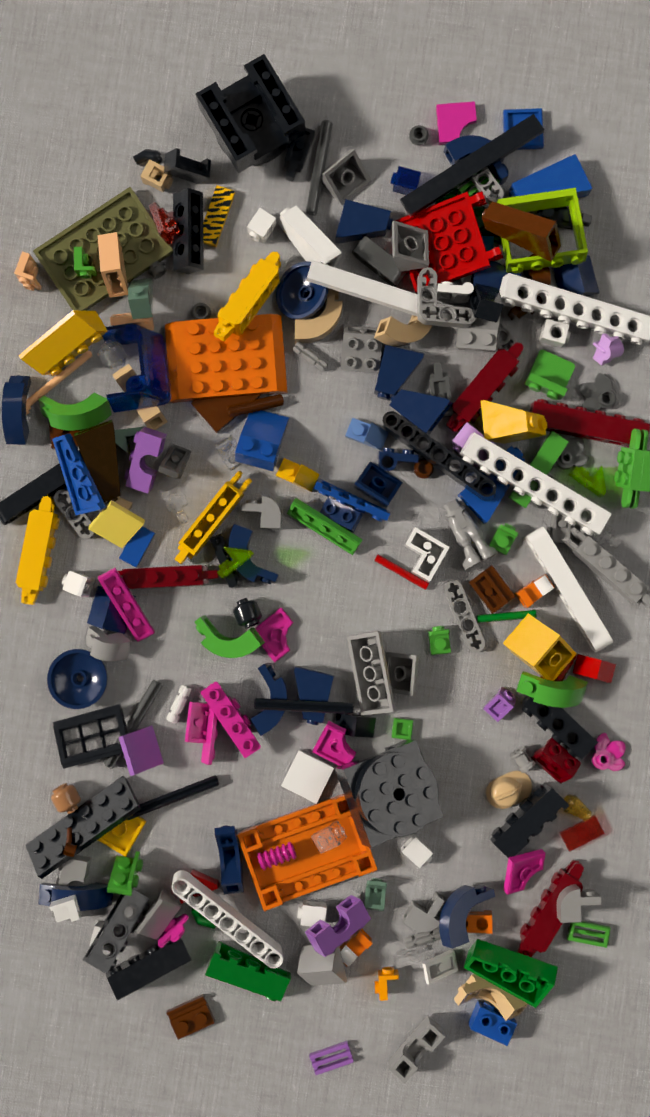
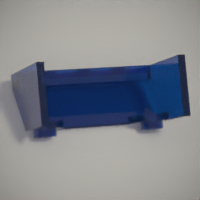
M133 323L106 327L108 331L102 337L107 347L132 343L138 344L141 375L132 376L127 380L126 392L106 395L113 412L117 413L167 404L171 400L172 395L163 336L160 333Z

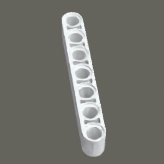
M540 527L525 536L529 547L555 586V590L591 649L597 653L611 645L613 640L546 529Z
M180 870L173 875L172 891L179 898L268 967L278 968L282 965L283 952L278 942L187 871ZM178 881H184V882H186V884H185V885H179V884H177V882H178ZM199 893L202 896L194 897L193 894ZM211 905L217 906L216 909H210L208 907ZM227 917L232 918L231 921H225L224 919ZM243 929L247 930L246 933H240L239 931ZM258 941H259V942H262V944H260V945H256V944H254V943H256V942H258ZM273 953L278 954V955L275 956V957L269 956V955H271V954H273Z

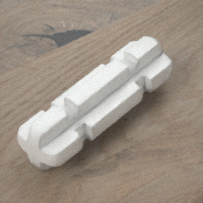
M185 685L180 686L179 695H176L170 708L172 711L166 717V720L171 723H177L180 717L178 714L182 713L187 702L186 697H189L191 693V688Z

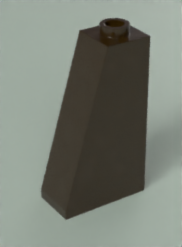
M112 420L74 433L87 469L103 501L107 502V504L111 500L117 501L118 497L121 496L114 423Z

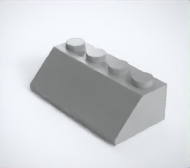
M381 631L347 636L361 715L395 712Z

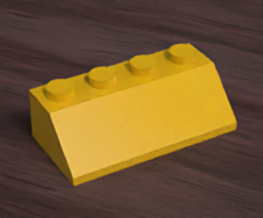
M73 310L18 356L41 375L55 376L62 371L61 368L65 365L73 363L76 356L89 350L88 347L92 343L99 342L103 338L102 335L108 330L96 311Z

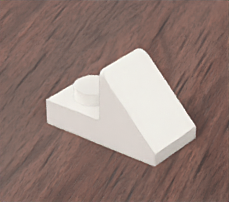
M448 950L437 956L424 955L423 968L426 984L434 983L458 971L455 951Z

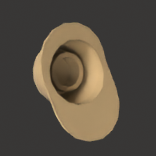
M512 771L492 780L487 786V800L495 808L505 809L512 807L528 798L532 790L531 779L521 771Z

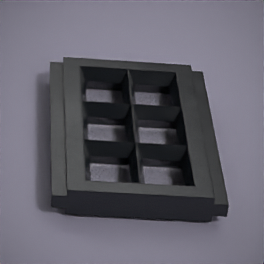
M121 704L53 722L63 769L123 753L119 737L128 734Z

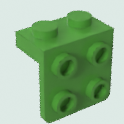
M540 350L524 385L529 386V389L547 394V397L553 400H561L568 390L566 387L575 369V364L548 351Z

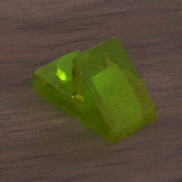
M602 465L595 470L592 476L589 475L590 472L581 466H576L568 474L570 477L599 498L606 494Z
M223 547L233 560H226L219 565L220 570L217 573L224 579L255 554L251 550Z

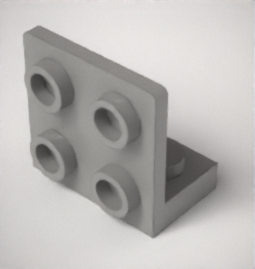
M344 325L341 370L379 373L382 342L374 338L377 328Z

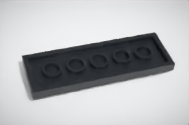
M125 776L120 777L78 807L77 810L68 814L26 844L27 851L39 878L43 879L73 858L64 855L67 828H72L71 844L77 845L75 855H77L142 809Z

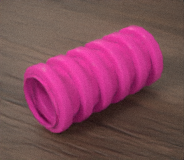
M288 842L287 845L282 844V847L276 846L274 850L270 848L268 852L265 850L263 854L259 852L257 855L263 870H266V867L272 868V865L278 866L280 862L283 864L286 860L289 862L291 858L293 860L296 859L295 849L291 842Z

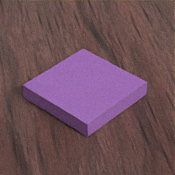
M152 725L119 737L130 776L164 763Z

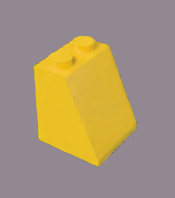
M481 401L484 438L488 441L506 444L546 435L547 422L543 415L494 402Z
M527 614L521 620L519 625L503 642L515 656L541 677L550 681H554L577 654L559 634L530 614Z

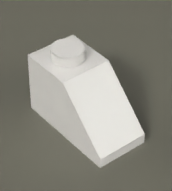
M69 571L62 580L63 590L80 597H89L95 579Z

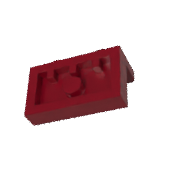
M550 738L544 747L535 751L531 756L532 760L560 784L573 778L581 765L578 759L572 757L553 738Z

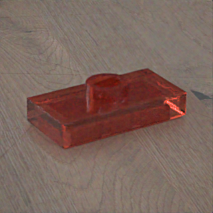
M595 815L559 832L569 852L605 834Z

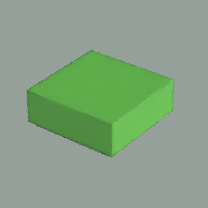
M393 718L391 738L411 740L414 720Z

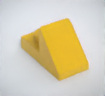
M283 458L276 474L277 477L312 492L320 475L305 465H299L286 458Z

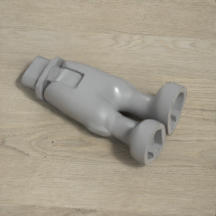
M458 499L444 506L447 512L446 517H449V524L456 538V543L463 549L465 554L463 562L465 570L479 564L481 560L485 561L498 554L494 547L488 546L484 541L482 530L477 527L472 517L465 510V507L460 505ZM471 541L475 543L479 551L480 558L473 549Z

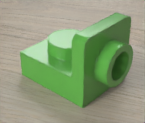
M74 247V271L77 276L85 279L97 276L95 267L87 266L89 265L88 253H85L82 247Z
M509 524L499 525L489 546L494 547L498 552L506 556L519 533L515 531V527Z
M444 626L432 627V631H428L431 655L451 653L449 629H444Z

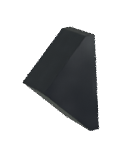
M337 713L335 724L346 729L345 735L373 738L376 718Z

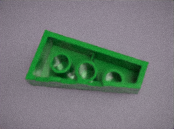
M477 939L469 949L464 968L535 1008L554 987L558 967L480 939Z
M220 941L216 945L205 976L263 995L271 1001L277 1000L280 1002L291 980L290 972L279 967L270 968L258 958Z

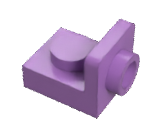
M501 687L483 709L499 722L514 708L516 698L510 690Z

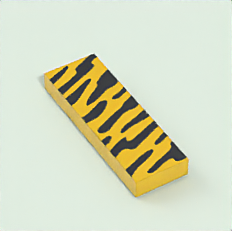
M216 185L203 222L204 244L217 247L235 196V191Z

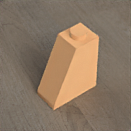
M117 232L97 235L100 272L109 297L128 295L122 246Z

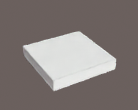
M298 750L281 786L317 804L334 767Z

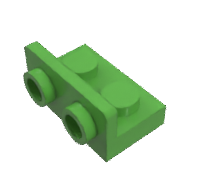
M136 851L134 858L116 856L107 893L132 896L133 888H137L139 882V875L137 873L141 872L143 867V859H140L139 851Z

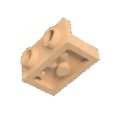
M22 251L14 274L19 279V282L23 284L24 288L34 291V289L41 290L42 286L36 279L38 265L29 253Z
M131 312L113 314L110 317L111 326L114 325L116 334L154 330L153 317L133 319Z

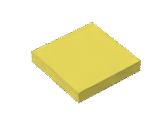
M111 500L106 505V508L89 525V530L123 548L144 525L145 520Z

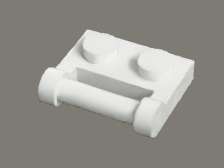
M448 281L441 284L438 283L437 301L451 304H466L469 301V295L474 290V286L470 282H466L463 285H453L452 282Z

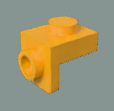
M383 967L382 970H378V981L374 982L375 994H379L380 1001L388 1000L387 980L399 979L398 969Z

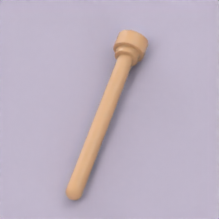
M87 351L30 396L26 401V415L30 413L31 406L38 399L46 395L90 359L92 352Z

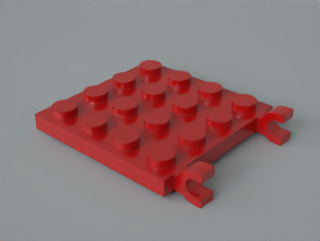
M482 191L471 197L468 192L427 207L412 217L407 215L395 220L428 230V267L435 270L437 285L445 281L453 282L490 268V261L504 258L499 246L486 251L473 209L474 206L487 204ZM423 268L408 270L416 294L417 278ZM425 275V276H424V277H426V285H425V286H428V282H429L430 278H428V275Z

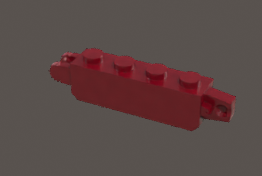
M515 342L508 351L498 349L453 403V415L446 424L449 429L456 432L465 423L470 421L474 423L481 415L478 412L481 409V401L492 402V394L495 391L499 393L506 385L504 380L509 375L512 378L519 369L517 367L519 363L517 358L524 350L522 343Z
M203 565L134 568L118 571L123 576V580L129 589L203 586L209 584V579H219L218 570L208 571V566Z
M571 860L565 871L560 869L559 872H555L552 876V884L549 889L543 891L538 907L535 906L533 908L529 922L525 923L520 930L522 941L517 953L532 957L536 951L542 953L548 949L563 924L557 918V898L560 892L573 884L580 888V892L583 890V885L579 879L582 876L584 867L578 860Z

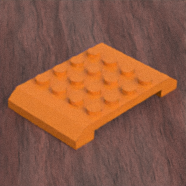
M256 315L241 335L232 333L225 341L214 336V330L219 323L218 318L174 321L165 324L171 403L188 402L194 399L288 393L281 315Z
M344 794L237 833L264 911L355 876L360 877L378 870L370 847L362 845ZM288 842L293 844L296 853L295 860L291 858L289 862L287 860L283 864L280 862L278 866L266 867V870L261 868L257 856L259 852L263 854L265 850L267 852L270 851V848L274 850L276 846L282 847V844L287 845Z

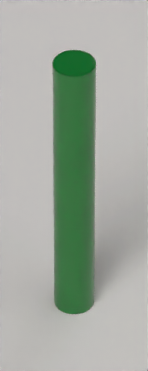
M536 610L477 615L476 618L477 623L524 619L527 614L536 618L537 614Z

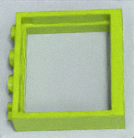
M576 188L497 199L499 204L525 212L569 206L577 250L557 253L552 262L540 256L512 259L509 241L500 237L507 273H520L523 270L530 269L540 270L551 266L557 268L571 263L577 265L586 261L588 248Z

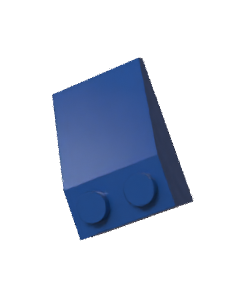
M263 410L249 413L235 451V461L274 471L289 418Z

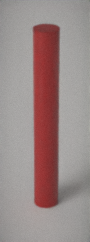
M379 554L376 556L375 562L424 590L428 587L429 583Z

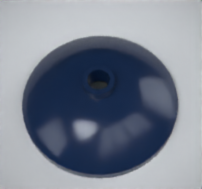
M300 262L290 267L283 274L277 286V305L284 315L294 320L311 317L322 307L327 298L329 288L306 281L311 262Z
M83 649L68 650L56 657L48 670V689L52 697L64 707L70 709L87 708L95 704L106 690L108 682L106 667L102 660L92 657L90 651ZM78 675H82V676H83V681H82V682H79V681H78V679H77Z

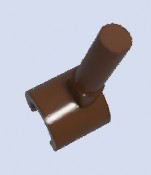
M67 828L64 855L74 857L77 845L71 844L72 828Z

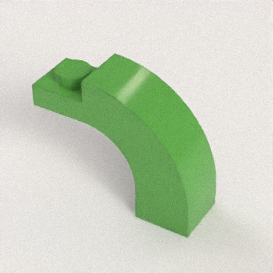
M96 393L91 394L79 403L70 405L58 403L46 396L38 399L42 415L49 418L51 427L61 430L74 431L90 428L112 415L109 399Z
M206 615L201 616L195 621L197 631L206 637L200 643L207 650L221 657H243L265 643L254 627L250 628L240 637L229 638L219 633Z
M523 671L516 692L534 698L533 702L542 705L568 708L577 706L582 702L588 682L571 675L564 681H550Z

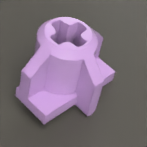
M604 333L600 341L593 343L597 348L593 359L601 366L609 363L613 358L622 356L624 352L623 343L618 336L609 337Z

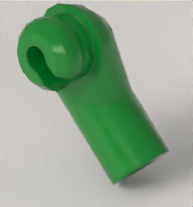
M192 908L191 914L198 925L215 929L216 926Z

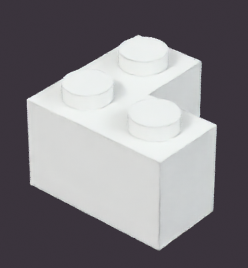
M415 527L404 544L405 547L421 555L411 573L430 582L450 547Z

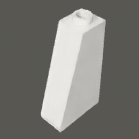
M297 206L291 209H284L280 213L278 225L305 261L312 262L313 260L336 267L342 252Z

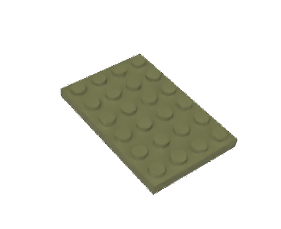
M131 187L122 191L33 250L72 310L87 311L109 296L100 272L97 235L117 232L122 246L127 283L149 270V266L156 261L161 262L173 254V249ZM74 247H82L85 253H88L89 265L87 266H94L97 270V276H92L89 279L77 276L74 271Z

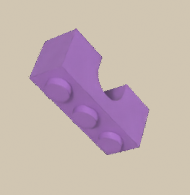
M147 427L136 432L134 437V443H136L135 450L131 451L129 457L131 466L126 470L124 477L127 480L126 487L147 494L153 489L158 470L147 466L145 455L158 457L163 452L167 434Z
M350 895L337 905L339 921L334 927L320 919L305 931L317 953L324 957L332 954L339 945L348 941L350 936L362 929L371 920L362 900Z

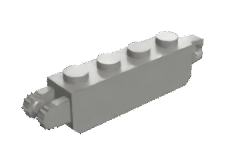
M573 527L570 531L580 540L579 544L576 545L568 537L563 539V542L573 550L572 553L627 601L637 605L642 603L645 607L650 608L649 587L591 537L585 536Z

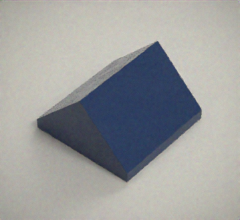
M587 255L585 262L577 265L571 263L557 268L552 267L557 288L586 297L599 294L590 255Z
M369 462L355 482L354 488L387 508L403 482L372 462Z
M98 585L87 623L101 629L125 634L127 630L126 623L104 588Z

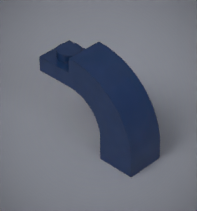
M475 135L462 136L445 144L443 152L452 166L491 140ZM504 158L489 167L490 172L495 176L494 178L499 180V185L504 184L509 176L507 166L502 163Z
M10 376L9 382L4 384L2 426L6 444L26 445L29 435L26 401L31 385L30 376Z
M234 524L229 537V554L235 568L241 575L254 583L258 576L261 577L260 581L271 584L272 581L277 582L278 574L256 566L249 557L248 547L254 532Z
M265 663L258 667L270 689V699L287 700V687L283 677L281 676L275 680L274 676H276V673L271 665L267 667ZM263 710L251 717V721L260 736H262L277 725L285 711Z
M228 825L214 828L220 857L224 895L244 892L240 842L237 836L238 831L235 829V826Z
M99 882L85 886H62L42 883L39 888L38 905L50 906L53 901L76 895L80 911L97 910L112 905L113 893H107L108 884Z
M464 885L449 896L443 906L439 921L440 937L443 946L453 949L470 942L466 929L467 915L476 904L496 897L494 889L485 887V885H478L476 887Z

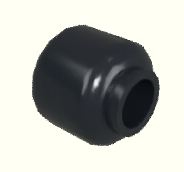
M247 598L236 602L237 606L233 609V614L239 626L247 629L260 623L259 620L262 617V613L256 601H248Z

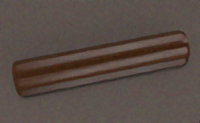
M281 394L238 403L227 406V413L229 417H235L282 406L284 399Z

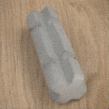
M297 342L293 347L294 352L298 355L301 354L302 358L313 366L316 365V368L320 371H324L328 366L326 360L320 359L319 355L308 347L305 348V345L301 342Z
M439 927L433 931L415 934L414 937H405L406 948L411 949L415 947L414 945L420 946L433 942V939H441Z

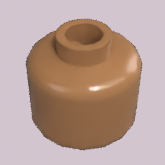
M64 783L52 791L51 800L59 813L67 812V814H70L78 809L77 804L80 803L81 797L74 785Z

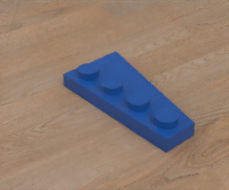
M71 434L53 438L52 441L75 515L106 508Z
M319 479L314 486V489L318 490L319 493L328 497H334L336 501L344 505L350 504L361 513L366 511L372 514V518L380 522L383 519L387 521L391 514L390 511L322 479Z

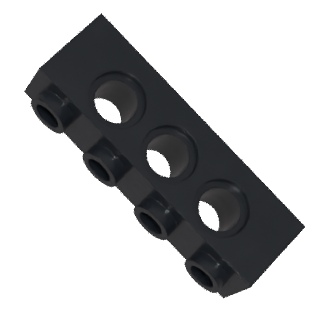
M185 188L173 194L174 271L188 275L204 270L203 192L191 188Z
M526 696L520 702L524 706L522 710L530 718L534 716L539 720L536 724L544 731L548 729L553 734L551 738L558 744L563 743L572 757L576 758L577 756L582 760L598 743L564 709L546 706V714L540 715L538 709L542 704L533 702L534 698ZM556 719H560L562 722L561 727L558 729L553 727V722ZM574 732L576 740L569 743L568 735Z
M134 889L132 896L121 894L84 956L83 961L106 974L108 971H112L117 963V955L119 952H123L128 944L127 938L129 934H133L139 924L137 920L141 914L144 915L147 911L149 898ZM131 906L133 914L127 918L124 911L126 907ZM120 924L123 929L122 933L119 936H115L113 930L116 925ZM110 943L112 950L109 954L104 955L103 947L105 944Z

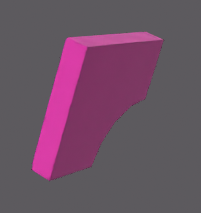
M475 101L436 104L439 145H445L459 138L465 127L476 123Z
M282 607L255 628L265 641L261 646L274 662L290 651L286 635L289 627L294 622Z
M328 720L312 752L338 766L352 762L356 755V752L346 742V729Z
M539 849L509 857L503 891L507 895L523 891L529 879L538 871L543 870L546 853Z

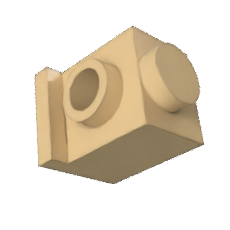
M150 159L140 176L143 184L149 185L161 192H164L165 188L169 189L173 182L172 176L164 173V166Z

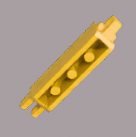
M278 252L269 253L265 260L260 258L257 264L251 267L248 276L241 280L237 291L230 295L225 307L219 310V323L214 330L216 338L225 341L232 333L241 335L280 283L279 268L281 267Z
M238 471L230 482L227 481L179 541L178 544L180 545L177 549L180 552L174 560L183 564L187 557L192 559L198 555L243 498L244 492L252 483L250 478L245 480L240 489H237L234 485L243 474L241 471Z
M49 496L41 498L39 510L34 509L29 512L15 582L18 587L22 588L21 603L35 605L39 591H43V588H46L48 583L46 573L47 568L51 567L52 557H50L51 549L55 547L56 538L54 533L58 529L60 522L58 514L54 513V499Z

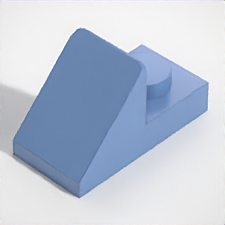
M352 418L345 437L382 451L388 432L374 423L368 424Z

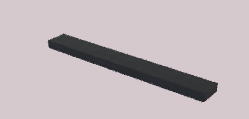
M532 114L400 199V202L410 217L414 216L544 133L543 126L536 116Z

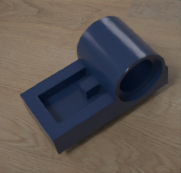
M383 448V451H378L377 455L378 465L385 471L393 470L397 466V461L418 463L419 455L414 454V450L402 449V453H394L395 449ZM386 456L391 457L393 461L389 468L384 467L382 464V460Z
M329 497L320 511L321 514L353 533L363 516L362 513Z

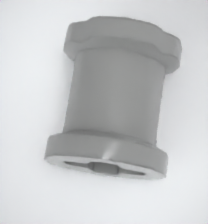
M525 746L516 749L510 754L511 759L516 761L522 773L528 771L536 764L526 753Z

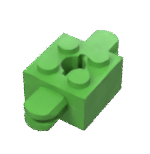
M633 429L630 446L621 447V451L617 455L619 465L618 471L614 475V481L616 482L615 486L623 488L621 500L623 508L630 507L631 509H636L638 507L640 491L650 492V450H646L649 433L644 429L641 431Z

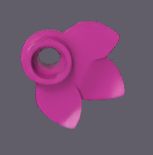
M606 733L600 734L596 739L598 743L594 746L593 765L599 770H621L625 766V762L621 759L625 753V743L623 741L610 742ZM602 756H603L604 759H605V762H604V763L601 762V757H602Z
M182 914L178 918L171 920L158 939V946L160 948H163L170 940L176 942L183 936L185 932L183 925L189 918L187 914Z

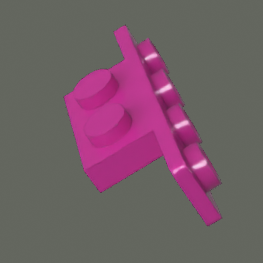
M217 681L201 691V695L244 758H247L261 748V745L251 732V720L246 714L242 715L239 710L241 706L235 697L233 699L230 696L228 697Z
M189 702L185 742L203 743L201 762L212 765V760L215 758L214 742L218 735L216 729L218 718L207 703Z

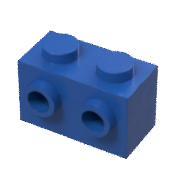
M477 1001L468 1021L471 1030L508 1046L517 1026L515 1018L505 1021L498 1009L488 1001H484V1003Z

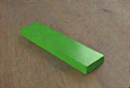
M551 431L529 465L548 475L569 441ZM534 480L530 483L531 490L536 491L538 489V484ZM513 490L508 498L526 508L532 497L527 494L522 496Z
M297 498L294 499L287 512L289 516L351 555L355 553L363 540Z

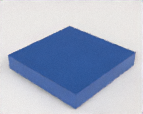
M542 108L503 110V133L532 114L536 116L543 126ZM543 133L517 150L543 149Z

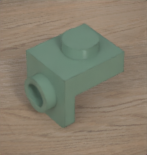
M372 878L371 881L367 880L364 906L367 910L384 911L387 882H383L382 879Z

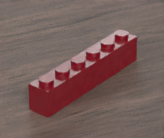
M544 399L534 401L529 411L544 416L547 422L546 431H554L559 434L624 447L630 446L633 429H639L640 431L644 429L648 433L650 431V424L645 423L643 419L634 418L633 420H628L626 416L615 414L614 417L608 416L604 411L588 412L587 408L584 407L568 408V405L564 403L548 404L549 401Z

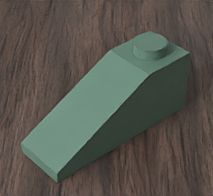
M152 278L132 280L128 287V302L133 319L153 317Z

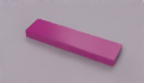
M116 567L98 576V581L136 641L139 642L153 635L155 630Z

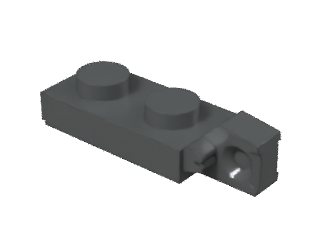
M441 362L433 363L434 374H430L429 379L431 395L446 398L452 402L449 376L447 372L442 373ZM452 406L444 415V417H449L453 415Z

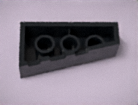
M545 782L537 785L533 790L534 794L529 799L525 798L519 804L520 808L517 812L509 814L505 819L506 823L501 828L497 827L492 832L490 840L507 858L515 856L529 843L530 840L528 838L530 836L535 837L543 831V824L545 822L555 820L560 808L565 810L570 806Z
M182 938L176 942L170 940L163 948L155 944L146 949L145 952L134 955L128 960L115 965L112 971H108L106 977L118 1001L191 961V958Z

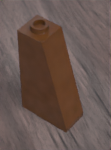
M493 201L482 214L486 230L552 262L561 247L557 224L554 220Z

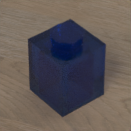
M399 166L397 173L393 172L390 182V184H393L392 192L407 195L418 188L421 172Z

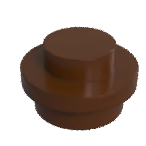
M425 459L418 460V463L414 465V473L419 478H428L433 473V465Z

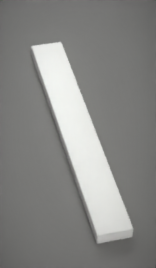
M312 260L306 281L417 316V294ZM423 296L425 300H431V298ZM437 301V305L452 306V305H449V304H446V303ZM427 311L424 312V314H426V317H427V318H429V317L431 316V315H428V312H427ZM448 312L442 313L443 319L447 321L452 319Z

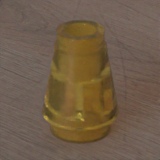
M568 794L564 797V800L570 805L564 812L584 821L591 817L592 811L576 795Z

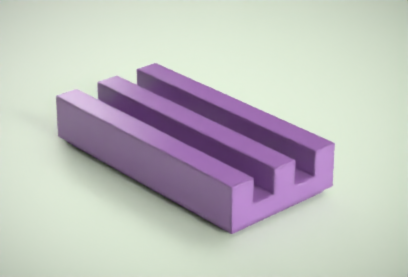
M347 1041L309 1054L315 1075L354 1062ZM344 1048L346 1049V1051L328 1056L318 1061H316L315 1059ZM346 1057V1058H344V1059H341V1060H338V1061L329 1063V1062H331V1061H334V1060H337V1059Z

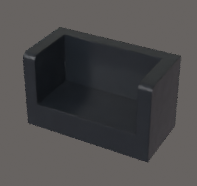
M178 148L165 154V174L196 184L210 178L211 159L207 158L198 162L180 156V149Z
M476 283L469 301L474 317L498 322L504 306L499 290Z

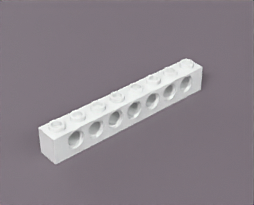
M508 273L502 279L499 293L505 306H518L525 312L535 311L540 313L542 317H555L561 323L571 322L576 324L578 328H591L598 334L608 333L612 337L618 336L620 340L628 339L630 343L635 345H642V343L650 341V316L511 273ZM518 290L524 293V299L519 297ZM537 295L542 298V304L538 303ZM555 301L560 303V310L556 308ZM574 307L578 309V315L574 313ZM592 312L597 316L596 321L592 318ZM610 318H612V319L614 320V322H615V325H614V326L611 325V323H610ZM628 323L631 324L632 331L629 330Z
M475 432L469 436L459 454L463 457L462 460L469 465L476 464L480 467L479 470L489 476L493 474L497 477L496 480L505 486L510 484L515 487L513 490L522 496L527 494L532 497L531 501L539 506L542 504L547 506L550 513L556 516L559 514L564 516V521L573 526L576 524L581 526V531L590 536L593 534L600 535L611 516L610 512ZM480 450H484L487 453L485 461L480 460L478 457ZM498 460H501L504 463V469L502 471H499L496 468V462ZM515 470L521 473V479L519 481H516L513 478V472ZM532 480L536 481L538 484V489L536 491H533L530 488V483ZM550 490L555 494L553 501L547 498V493ZM567 500L570 501L572 504V508L570 511H567L564 508V504ZM584 510L587 511L589 515L587 521H583L581 518V514Z

